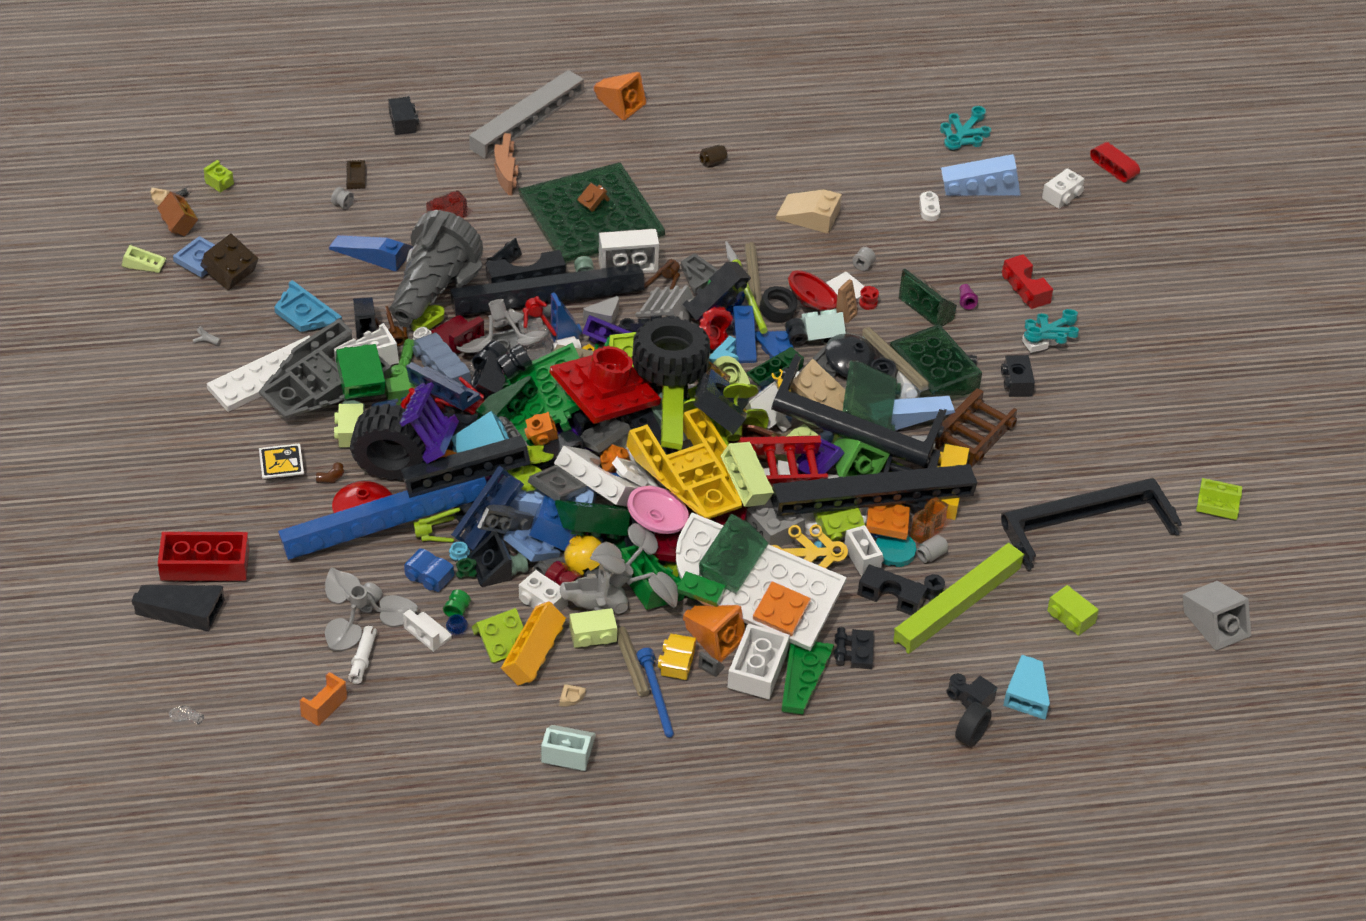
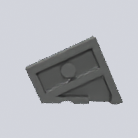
M695 253L681 261V269L694 294H696V290L699 288L704 289L708 284L709 278L718 270Z

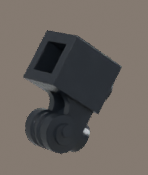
M959 673L953 674L950 677L949 687L946 689V693L951 699H959L966 708L974 702L988 708L995 701L997 686L982 676L977 677L971 684H966V677Z

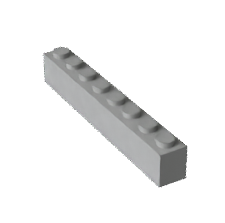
M567 70L470 134V150L486 159L495 153V145H502L504 133L511 134V141H513L584 93V79Z

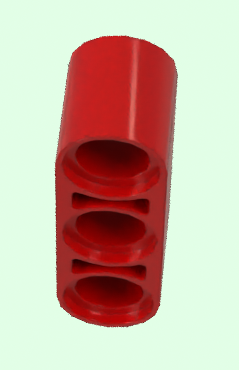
M1104 142L1090 151L1091 159L1121 182H1127L1140 174L1138 163L1108 142Z

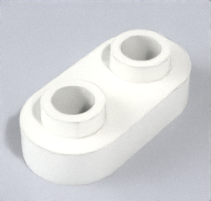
M931 191L922 193L919 201L921 217L926 221L938 220L940 215L938 196Z

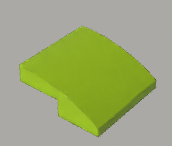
M1202 478L1196 511L1237 520L1242 486Z

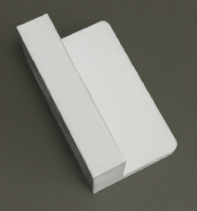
M409 609L403 614L404 628L433 652L452 638L450 632L425 612L416 615Z

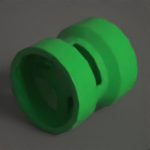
M453 590L449 596V601L443 607L444 614L454 620L461 619L465 609L471 602L470 596L462 590Z

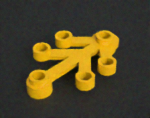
M817 524L812 525L809 532L812 538L819 539L825 546L824 548L815 546L801 533V529L797 525H792L789 528V536L792 539H796L805 548L781 549L778 545H771L797 557H805L804 560L811 563L817 557L826 556L818 565L825 569L833 562L843 561L848 555L847 546L840 541L833 542L822 532L821 526ZM797 529L799 533L793 535L791 534L792 530ZM814 529L820 530L818 534L812 533ZM839 548L841 549V552L839 554H835L833 552L834 549Z

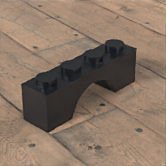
M560 250L541 253L540 259L529 266H515L508 263L505 259L486 262V278L489 284L566 273V264Z

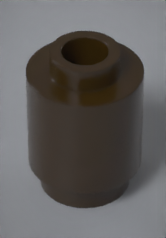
M724 145L704 148L699 155L701 163L707 167L721 163L728 157Z

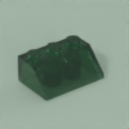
M907 269L902 270L899 299L938 329L955 319L957 305L917 274Z
M731 514L699 562V575L723 584L727 590L737 594L766 550L768 542L749 522Z

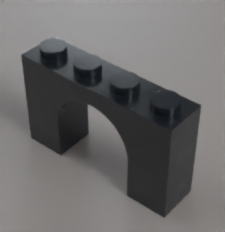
M710 369L708 373L704 372L703 377L698 380L697 389L695 390L696 394L694 395V405L734 435L746 420L747 413L743 409L749 403V398H738V406H736L734 398H726L723 395L724 388L731 385V383Z

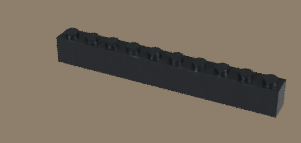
M639 264L453 288L450 289L451 303L455 316L490 311L488 303L497 299H503L506 309L524 307L529 299L536 296L545 303H551V293H556L561 301L640 291L644 290V272Z
M967 464L778 483L772 486L774 493L770 500L776 517L971 497L974 496L978 482L971 465Z

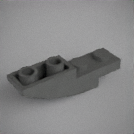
M489 505L485 509L477 527L504 534L507 531L529 530L534 516L528 512L515 510L511 506Z

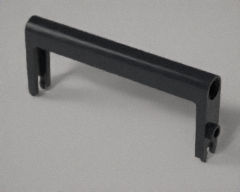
M795 353L789 368L785 367L781 376L783 381L774 398L771 410L842 437L861 441L919 466H925L936 437L941 438L944 427L941 425L947 409H939L926 440H917L790 392L789 389L799 369L798 364L801 360V357L798 356L799 354Z
M1154 478L1006 511L1001 514L1002 527L1012 545L1024 554L1022 563L1028 571L1034 568L1032 561H1034L1033 558L1036 557V554L1024 533L1027 531L1146 503L1152 506L1170 535H1180L1178 528L1174 524L1182 526L1175 507L1170 504Z

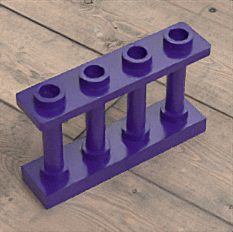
M432 382L426 385L422 383L414 389L415 392L410 397L411 400L406 405L407 408L402 414L403 417L400 421L401 426L411 423L426 445V450L422 457L426 464L445 454L459 422L455 414L449 418L444 416L430 396L434 387Z

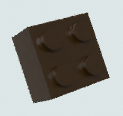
M230 233L204 253L200 266L229 291L255 270L259 258Z

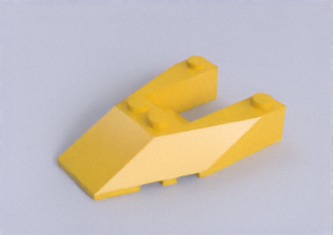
M699 408L686 411L683 414V432L691 440L693 446L668 455L665 454L648 424L629 430L626 446L635 461L699 516L710 519L742 507L739 494L721 458L727 445L708 415Z

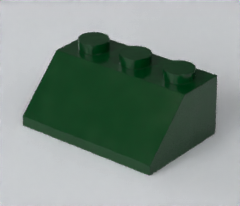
M555 500L563 528L570 529L571 534L583 535L584 532H589L588 535L601 537V533L606 534V537L618 539L619 535L627 536L630 520L629 510L605 504Z

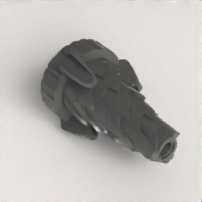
M441 210L428 211L420 217L412 230L410 238L413 248L408 252L404 278L396 290L394 301L389 308L400 326L408 327L414 319L417 320L418 317H421L430 303L434 304L439 294H442L453 280L456 287L461 288L476 277L479 273L478 271L482 268L480 258L483 254V242L480 239L481 237L476 229L460 216Z

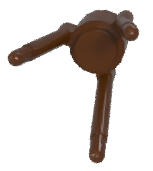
M669 259L655 275L644 283V288L662 274L665 278H673L670 289H674L677 279L680 277L678 273L680 270L679 263L674 259Z
M385 306L390 325L388 331L397 343V347H399L408 339L407 327L400 329L398 326H394L389 307ZM375 318V323L379 328V325H381V323L377 318Z

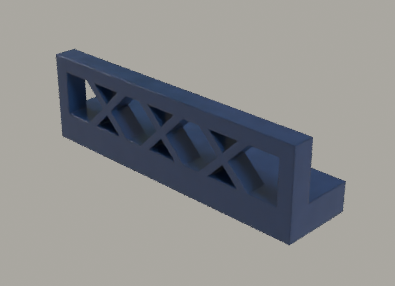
M413 362L406 366L410 383L419 386L422 383L426 385L432 382L434 387L431 394L461 410H465L481 399L478 392L428 366L421 367Z
M499 466L451 536L459 542H464L473 551L491 533V531L477 527L487 506H510L524 484Z

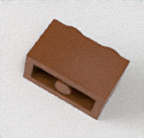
M171 191L157 207L161 214L160 217L167 223L169 231L173 234L178 233L186 236L198 221L186 199Z

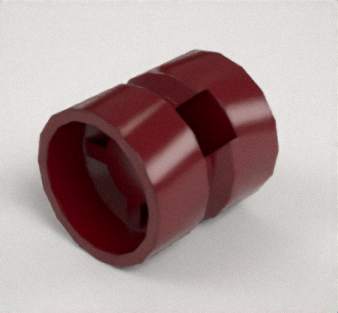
M555 561L545 573L547 578L559 586L563 582H574L578 578H584L577 571H570V567L561 561Z

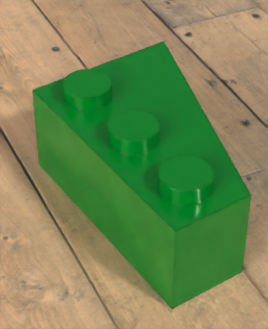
M633 545L621 548L620 551L622 559L625 561L624 564L639 549L638 546ZM644 550L630 564L633 569L632 578L651 572L655 574L663 572L673 579L677 588L681 582L673 574L671 568L663 567L658 563L659 559L653 554H647ZM649 578L630 584V587L646 610L668 604L652 589L649 584ZM678 593L677 602L684 599L683 594Z

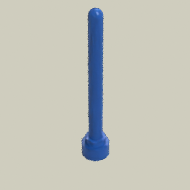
M642 648L636 655L640 665L645 668L665 736L671 738L674 732L653 667L655 660L654 652L651 648Z

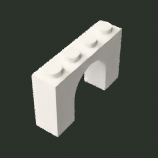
M569 446L562 447L554 464L614 504L627 506L631 492L641 487L628 479L617 477L598 467L601 463L600 458L590 451Z

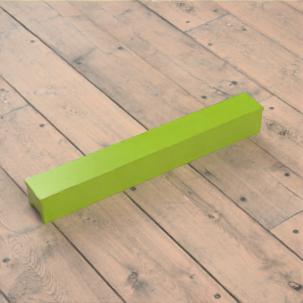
M1008 542L894 628L893 642L903 645L906 648V652L910 654L1020 570L1024 554Z

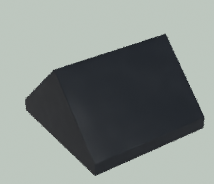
M492 532L468 555V558L474 559L477 562L475 566L477 571L476 577L481 587L512 580V560L501 534L499 532Z

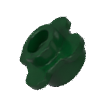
M470 558L460 559L456 563L458 572H456L457 578L475 577L477 575L475 570L476 560Z

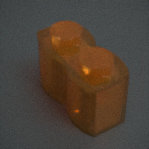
M937 497L928 501L925 509L918 511L914 515L910 537L920 544L933 537L934 533L941 530L946 523L949 504Z

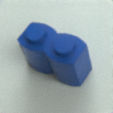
M419 548L404 564L406 577L411 581L422 583L428 590L440 592L454 577V566L450 562L436 557L425 549Z

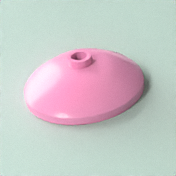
M638 487L631 492L627 501L628 510L634 520L645 529L655 533H676L683 529L689 517L687 507L683 501L672 492L661 487Z

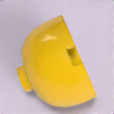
M577 535L570 539L564 552L565 563L570 567V571L575 570L580 574H584L582 570L589 568L591 571L600 565V563L590 559L594 550L602 544L599 539L590 535Z

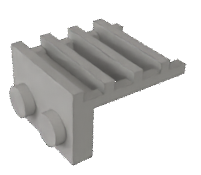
M685 285L683 289H680L679 286H675L674 289H670L668 286L664 290L656 287L654 291L650 292V297L640 312H636L635 315L636 317L673 315L679 316L681 320H689L692 315L684 307L683 303L686 300L690 302L694 297L688 285Z

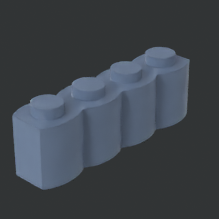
M436 332L414 340L413 353L421 359L424 367L428 366L464 385L459 380V377H462L470 384L471 376L468 367L460 361L459 357L452 352L450 347L443 342Z

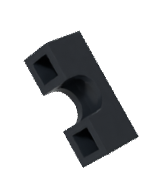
M869 564L859 580L857 595L877 602L884 594L895 595L898 598L896 610L912 616L922 608L926 600L928 586Z

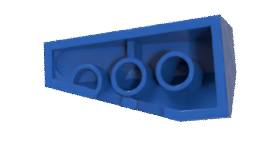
M338 235L329 246V250L395 272L407 259L409 250L413 248L412 245L390 238Z

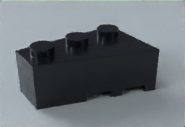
M726 262L709 278L711 282L703 290L702 288L696 290L697 295L690 302L686 300L683 305L695 320L703 319V313L713 307H724L727 309L736 301L737 295L747 287L751 277L738 262Z

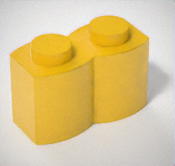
M671 633L669 639L664 640L662 650L664 655H660L658 660V668H661L662 676L687 680L695 654L696 638Z

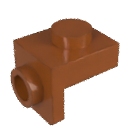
M590 183L577 200L593 212L603 199L608 202L610 198L606 195L607 190L601 185L595 186Z

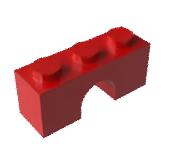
M1024 254L1004 260L1002 276L1011 284L1013 290L1021 296L1024 303L1031 309L1051 303L1053 288L1044 277L1031 279L1033 264Z

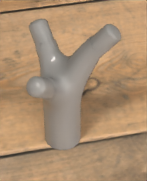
M201 326L197 329L201 336L193 339V343L207 341L217 346L220 345V338L207 333Z

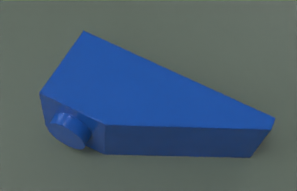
M551 293V326L557 334L553 336L551 333L554 343L556 340L572 336L580 340V335H582L580 324L575 322L573 316L556 293Z
M733 306L732 328L733 336L736 338L738 362L756 363L753 307Z

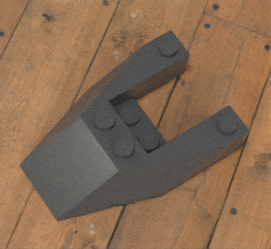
M339 318L294 347L288 358L282 361L276 373L272 374L259 390V394L285 419L345 401L337 364L331 358L335 356L334 348L352 339V330ZM379 356L384 379L391 378V366Z

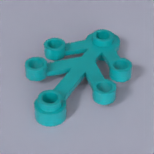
M974 106L971 111V118L963 126L959 120L960 116L956 113H951L949 115V123L944 122L940 126V132L947 137L944 140V145L950 150L959 149L962 145L972 144L974 147L982 146V137H989L991 128L988 126L971 128L976 122H981L985 118L986 109L982 106ZM951 124L954 125L957 131L956 134L952 133ZM975 135L972 138H963L964 136Z
M1073 309L1063 310L1062 318L1050 324L1048 323L1049 316L1044 313L1037 314L1036 320H1025L1024 328L1027 331H1025L1024 337L1032 343H1037L1042 339H1055L1056 343L1064 344L1067 342V336L1076 338L1079 335L1077 327H1061L1063 325L1075 324L1078 312ZM1036 323L1040 324L1041 328L1036 327Z

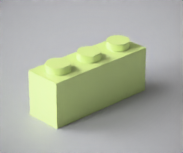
M751 443L728 444L721 458L744 507L765 505L774 492Z

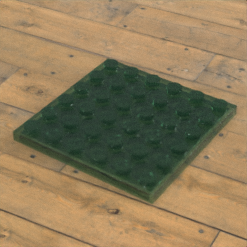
M621 162L519 188L521 199L553 251L560 250L565 262L576 260L581 256L598 254L599 233L656 229L658 237L665 235L664 227ZM590 183L595 186L601 185L607 190L606 195L610 198L608 202L603 199L593 212L577 200Z

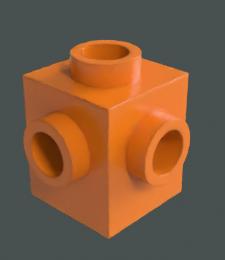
M549 412L537 414L526 419L527 428H525V434L528 440L531 439L535 446L544 445L549 441L559 438L555 422Z
M613 444L610 445L600 455L602 469L610 473H617V469L612 462L616 457L630 461L628 450Z

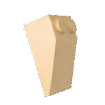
M828 190L788 194L776 215V219L829 233L840 212L842 194Z

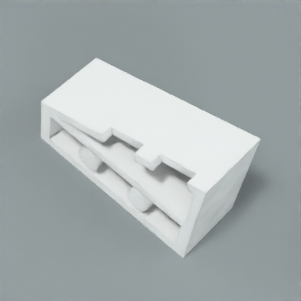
M384 323L379 325L378 330L372 333L367 331L364 333V337L358 340L353 338L334 348L335 362L336 349L376 344L379 356L390 366L399 363L397 343Z

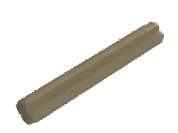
M624 626L617 627V641L637 694L640 697L648 696L650 689L627 629Z

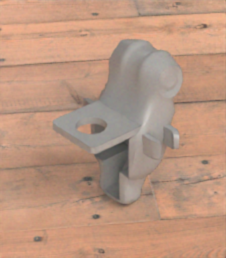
M601 564L599 566L598 578L595 574H587V577L578 578L574 582H563L560 585L562 598L570 600L577 607L593 611L612 608L617 614L624 613L628 609V599L625 596L624 589L622 587L616 588L609 584V572Z

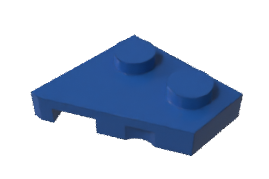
M760 331L755 332V341L760 342L762 350L770 356V359L790 347L793 348L788 339L789 334L786 331H767L765 334H762Z

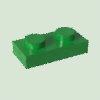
M685 571L677 588V593L717 607L726 587L718 582Z

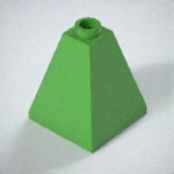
M838 437L833 443L844 451L842 457L835 463L839 477L880 473L889 456L888 453L858 440Z

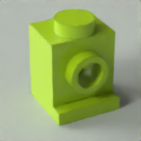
M216 160L204 168L205 183L221 193L234 184L233 172L220 165V161Z

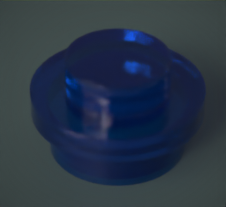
M459 614L450 616L446 622L447 631L454 635L462 634L468 628L467 620Z

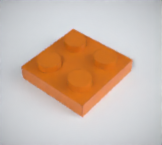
M895 504L867 507L866 528L869 533L906 540L910 507Z
M771 581L753 614V620L782 633L789 634L792 637L810 604L811 598Z

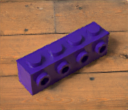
M589 315L582 333L589 336L588 340L599 344L600 341L606 343L610 335L632 333V331Z

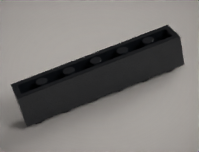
M522 435L438 458L428 464L424 462L401 469L408 496L412 498L493 475L499 466L507 471L531 464L527 445Z

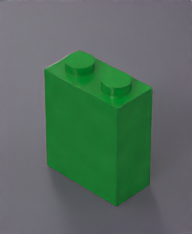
M376 344L336 349V363L345 399L385 394V379Z

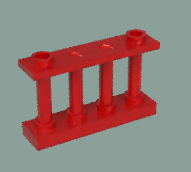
M820 435L740 437L739 443L750 442L756 455L767 456L770 475H766L771 486L778 483L828 478V474H818L815 453H818L821 445ZM795 454L807 455L810 474H798ZM775 455H787L790 475H778Z

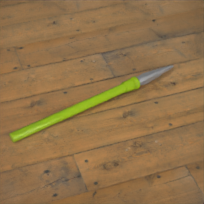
M726 241L727 258L730 262H738L741 265V261ZM747 283V287L743 290L749 306L753 307L754 318L760 332L765 334L768 329Z

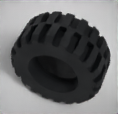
M663 317L662 319L656 318L652 319L651 322L644 323L636 331L633 338V367L640 377L646 378L647 382H654L662 387L663 385L683 387L688 383H695L708 370L710 339L704 329L700 328L698 324H692L690 320H681L678 317H674V319Z
M383 404L382 406L376 405L371 407V409L365 410L357 418L350 441V451L361 469H366L365 471L370 475L374 474L380 479L383 477L391 481L394 479H398V481L403 480L401 469L425 462L422 457L426 450V445L411 423L404 426L400 425L403 417L402 414L406 410L401 408L400 405L390 406V404ZM382 440L395 441L401 445H391Z

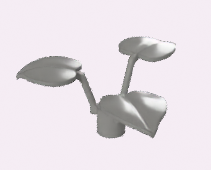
M497 299L488 303L491 315H489V336L472 340L462 347H457V349L469 353L481 351L492 340L493 327L498 328L511 325L519 337L516 342L520 345L535 343L549 335V332L532 331L525 335L521 334L515 323L524 319V315L511 308L506 310L504 300Z
M637 523L629 527V538L639 549L626 564H624L625 561L622 559L621 551L612 543L604 542L594 550L590 559L600 563L611 572L609 574V581L614 587L620 588L626 582L630 585L632 582L649 578V584L652 589L670 606L676 607L678 599L677 586L667 574L651 572L632 578L633 569L630 564L642 550L649 555L657 551L658 543L651 531Z
M331 567L325 581L327 598L335 604H342L348 600L352 606L349 622L343 618L330 621L325 629V639L329 649L334 651H344L354 647L362 636L361 627L353 624L356 608H363L367 602L377 612H381V622L390 627L402 626L404 624L403 614L409 609L415 613L418 606L404 597L389 595L380 600V607H378L372 600V597L367 596V589L360 585L357 577Z

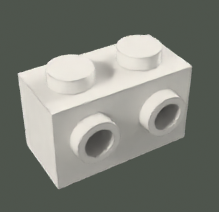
M1067 168L1044 184L1042 199L1060 209L1065 204L1070 203L1073 198L1082 194L1084 178Z
M866 526L846 530L844 544L847 546L848 555L861 577L869 564L881 568L884 560L883 554Z
M537 570L519 584V599L532 608L548 601L560 612L568 606V600H564L560 594V586Z

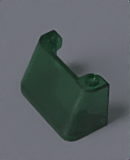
M850 360L842 411L895 431L896 425H892L894 400L896 395H900L901 383H897V378L860 361Z

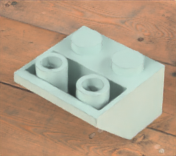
M836 309L820 311V315H818V312L801 314L802 318L800 319L804 322V330L807 332L808 340L846 334L843 312L837 313Z
M556 725L549 726L546 729L541 745V762L585 771L596 733Z

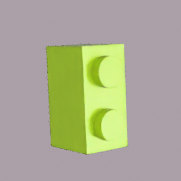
M1066 585L1050 597L1047 611L1079 636L1096 623L1099 609L1070 586Z

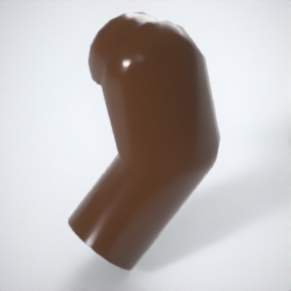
M340 462L334 463L333 468L328 473L317 472L316 482L335 483L344 474L343 464Z

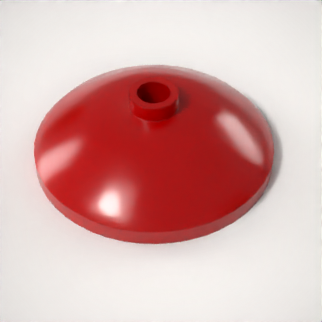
M795 270L790 273L788 277L790 289L802 305L819 311L836 309L838 296L826 282L805 271Z
M354 482L344 486L336 493L332 501L333 513L390 496L392 493L385 486L376 482Z

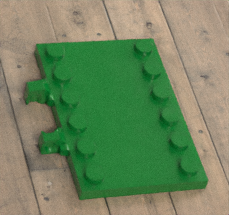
M573 342L532 361L533 366L525 371L519 370V375L511 380L504 374L505 382L503 387L505 388L527 376L533 378L538 388L534 395L509 420L529 446H534L531 439L528 440L525 434V428H527L526 419L537 414L549 412L555 424L560 423L562 430L566 432L571 429L567 419L571 418L572 413L581 409L549 373L550 367L580 358Z

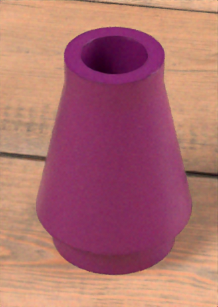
M962 284L959 288V303L967 310L973 309L978 303V297L970 285Z

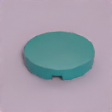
M881 535L876 540V544L883 554L884 560L882 563L890 566L892 564L896 565V567H903L910 564L915 558L916 543L908 535L906 540Z

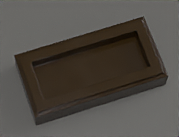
M347 160L346 189H365V160Z

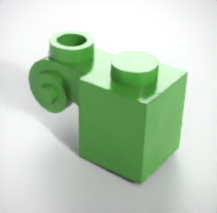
M395 365L391 368V378L385 379V392L387 400L398 399L399 401L396 405H400L401 398L407 396L409 389L415 388V385L409 382L407 369L402 365Z

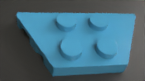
M293 280L289 282L288 290L283 292L281 300L274 307L277 315L300 332L326 327L339 318L342 320L341 315Z

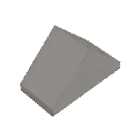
M618 296L583 308V323L586 324L588 316L591 315L614 324L619 313Z

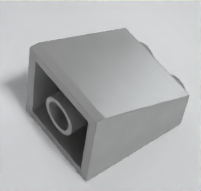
M1219 581L1183 594L1185 615L1215 650L1251 636L1249 599Z

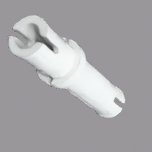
M372 626L364 627L356 656L351 661L352 668L348 679L351 682L353 676H355L352 682L355 684L362 682L364 671L369 666L368 658L377 634L376 628L373 629L371 634Z

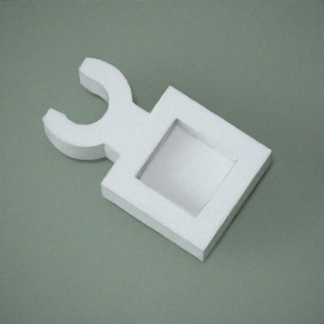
M1024 334L1022 337V341L1030 353L1048 349L1049 345L1058 344L1055 342V339H1042L1037 343H1032L1024 337Z

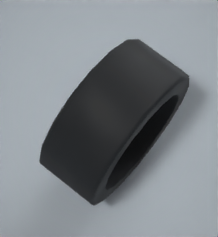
M773 286L764 291L759 307L761 313L767 319L783 323L793 318L798 301L789 289ZM768 300H780L788 306V309H778L772 306Z
M977 702L972 703L958 723L955 738L970 747L976 745L989 725L992 711Z

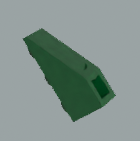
M790 347L746 372V374L758 386L770 385L775 381L772 373L779 377L781 375L779 369L783 371L785 367L789 368L795 353H799ZM799 354L798 356L801 357V360L798 364V371L804 366V357Z
M527 376L488 396L476 409L479 418L492 411L498 418L503 416L510 420L538 390L533 378Z

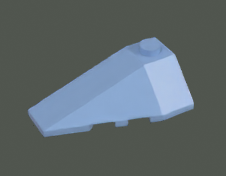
M950 396L886 399L868 405L873 422L893 431L935 419L939 409H947L945 415L955 413Z

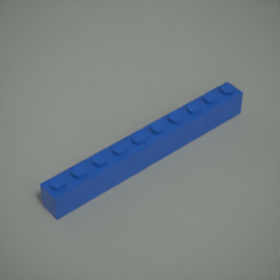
M482 477L409 498L406 490L279 530L278 533L283 550L288 560L475 501L485 487L486 479Z

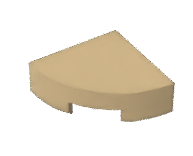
M151 188L152 201L159 206L170 191Z
M564 684L559 706L577 704L584 698L586 688Z

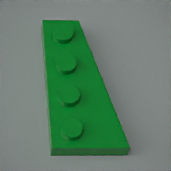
M815 642L811 651L793 643L790 644L781 712L804 714L834 650V644Z

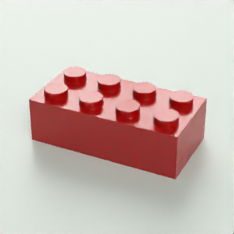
M162 532L157 563L160 581H246L250 551L248 532Z

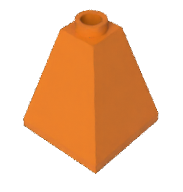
M640 72L602 79L594 86L597 99L621 120L625 121L646 104Z
M718 605L717 607L694 606L683 615L686 629L711 657L720 662L740 645L745 632L742 608L739 605Z

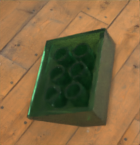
M940 324L890 342V346L929 382L928 390L931 394L964 396L974 392L977 388L980 389L981 370Z

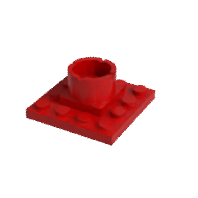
M604 346L603 348H598L593 352V355L553 365L549 370V373L594 424L657 406L661 401L657 393L632 367L633 361L624 350L617 347Z

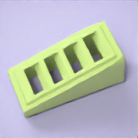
M129 245L123 257L122 266L131 269L160 272L166 258Z

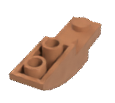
M504 133L502 145H495V172L503 190L508 195H512L513 188L517 187V177L515 176H518L519 166L515 165V157L511 153L514 152V141H511V134Z

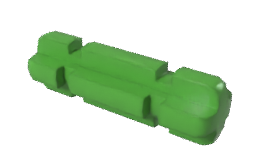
M414 339L405 340L398 365L406 368L411 363Z

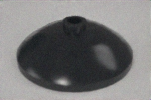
M854 334L835 335L828 341L825 348L827 361L832 368L842 376L857 381L869 380L871 364L875 359L880 358L879 353L869 341Z

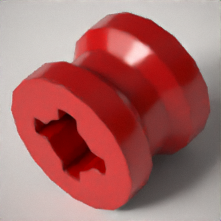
M865 286L861 289L859 299L861 308L873 310L877 307L878 289L873 286Z

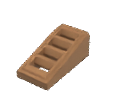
M851 279L847 280L838 289L836 311L837 313L843 312L844 322L849 323L857 315V303L853 280Z

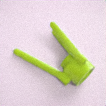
M460 508L414 521L416 538L421 537L422 542H454L453 538L429 536L428 534L432 533V525L454 520L455 516H446L459 512Z

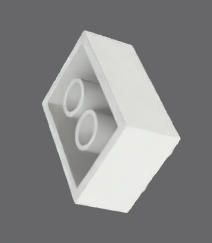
M656 229L599 233L600 269L639 264L644 273H655L658 271L659 241Z
M748 623L729 669L727 688L770 699L788 653L790 635Z

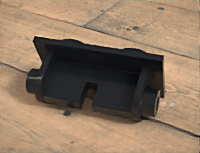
M514 238L512 241L507 242L496 254L488 257L486 262L505 259L511 264L522 255L517 239Z

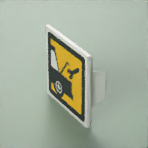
M300 444L259 448L262 479L304 474Z

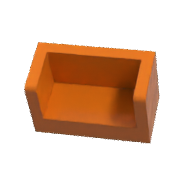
M331 672L326 674L327 685L311 701L304 697L300 700L301 716L318 727L347 699L346 681Z

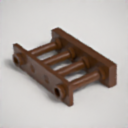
M978 388L955 410V413H952L942 423L941 426L944 427L941 438L936 437L935 440L936 449L947 443L969 448L968 455H970L969 464L971 468L977 462L980 463L991 447L1009 429H1013L1017 423L1016 408H1013L1005 415L985 404L984 400H982L984 391ZM976 410H981L1001 422L995 426L973 413ZM970 421L990 433L984 437L963 426V424ZM959 432L979 444L972 448L952 437V435Z

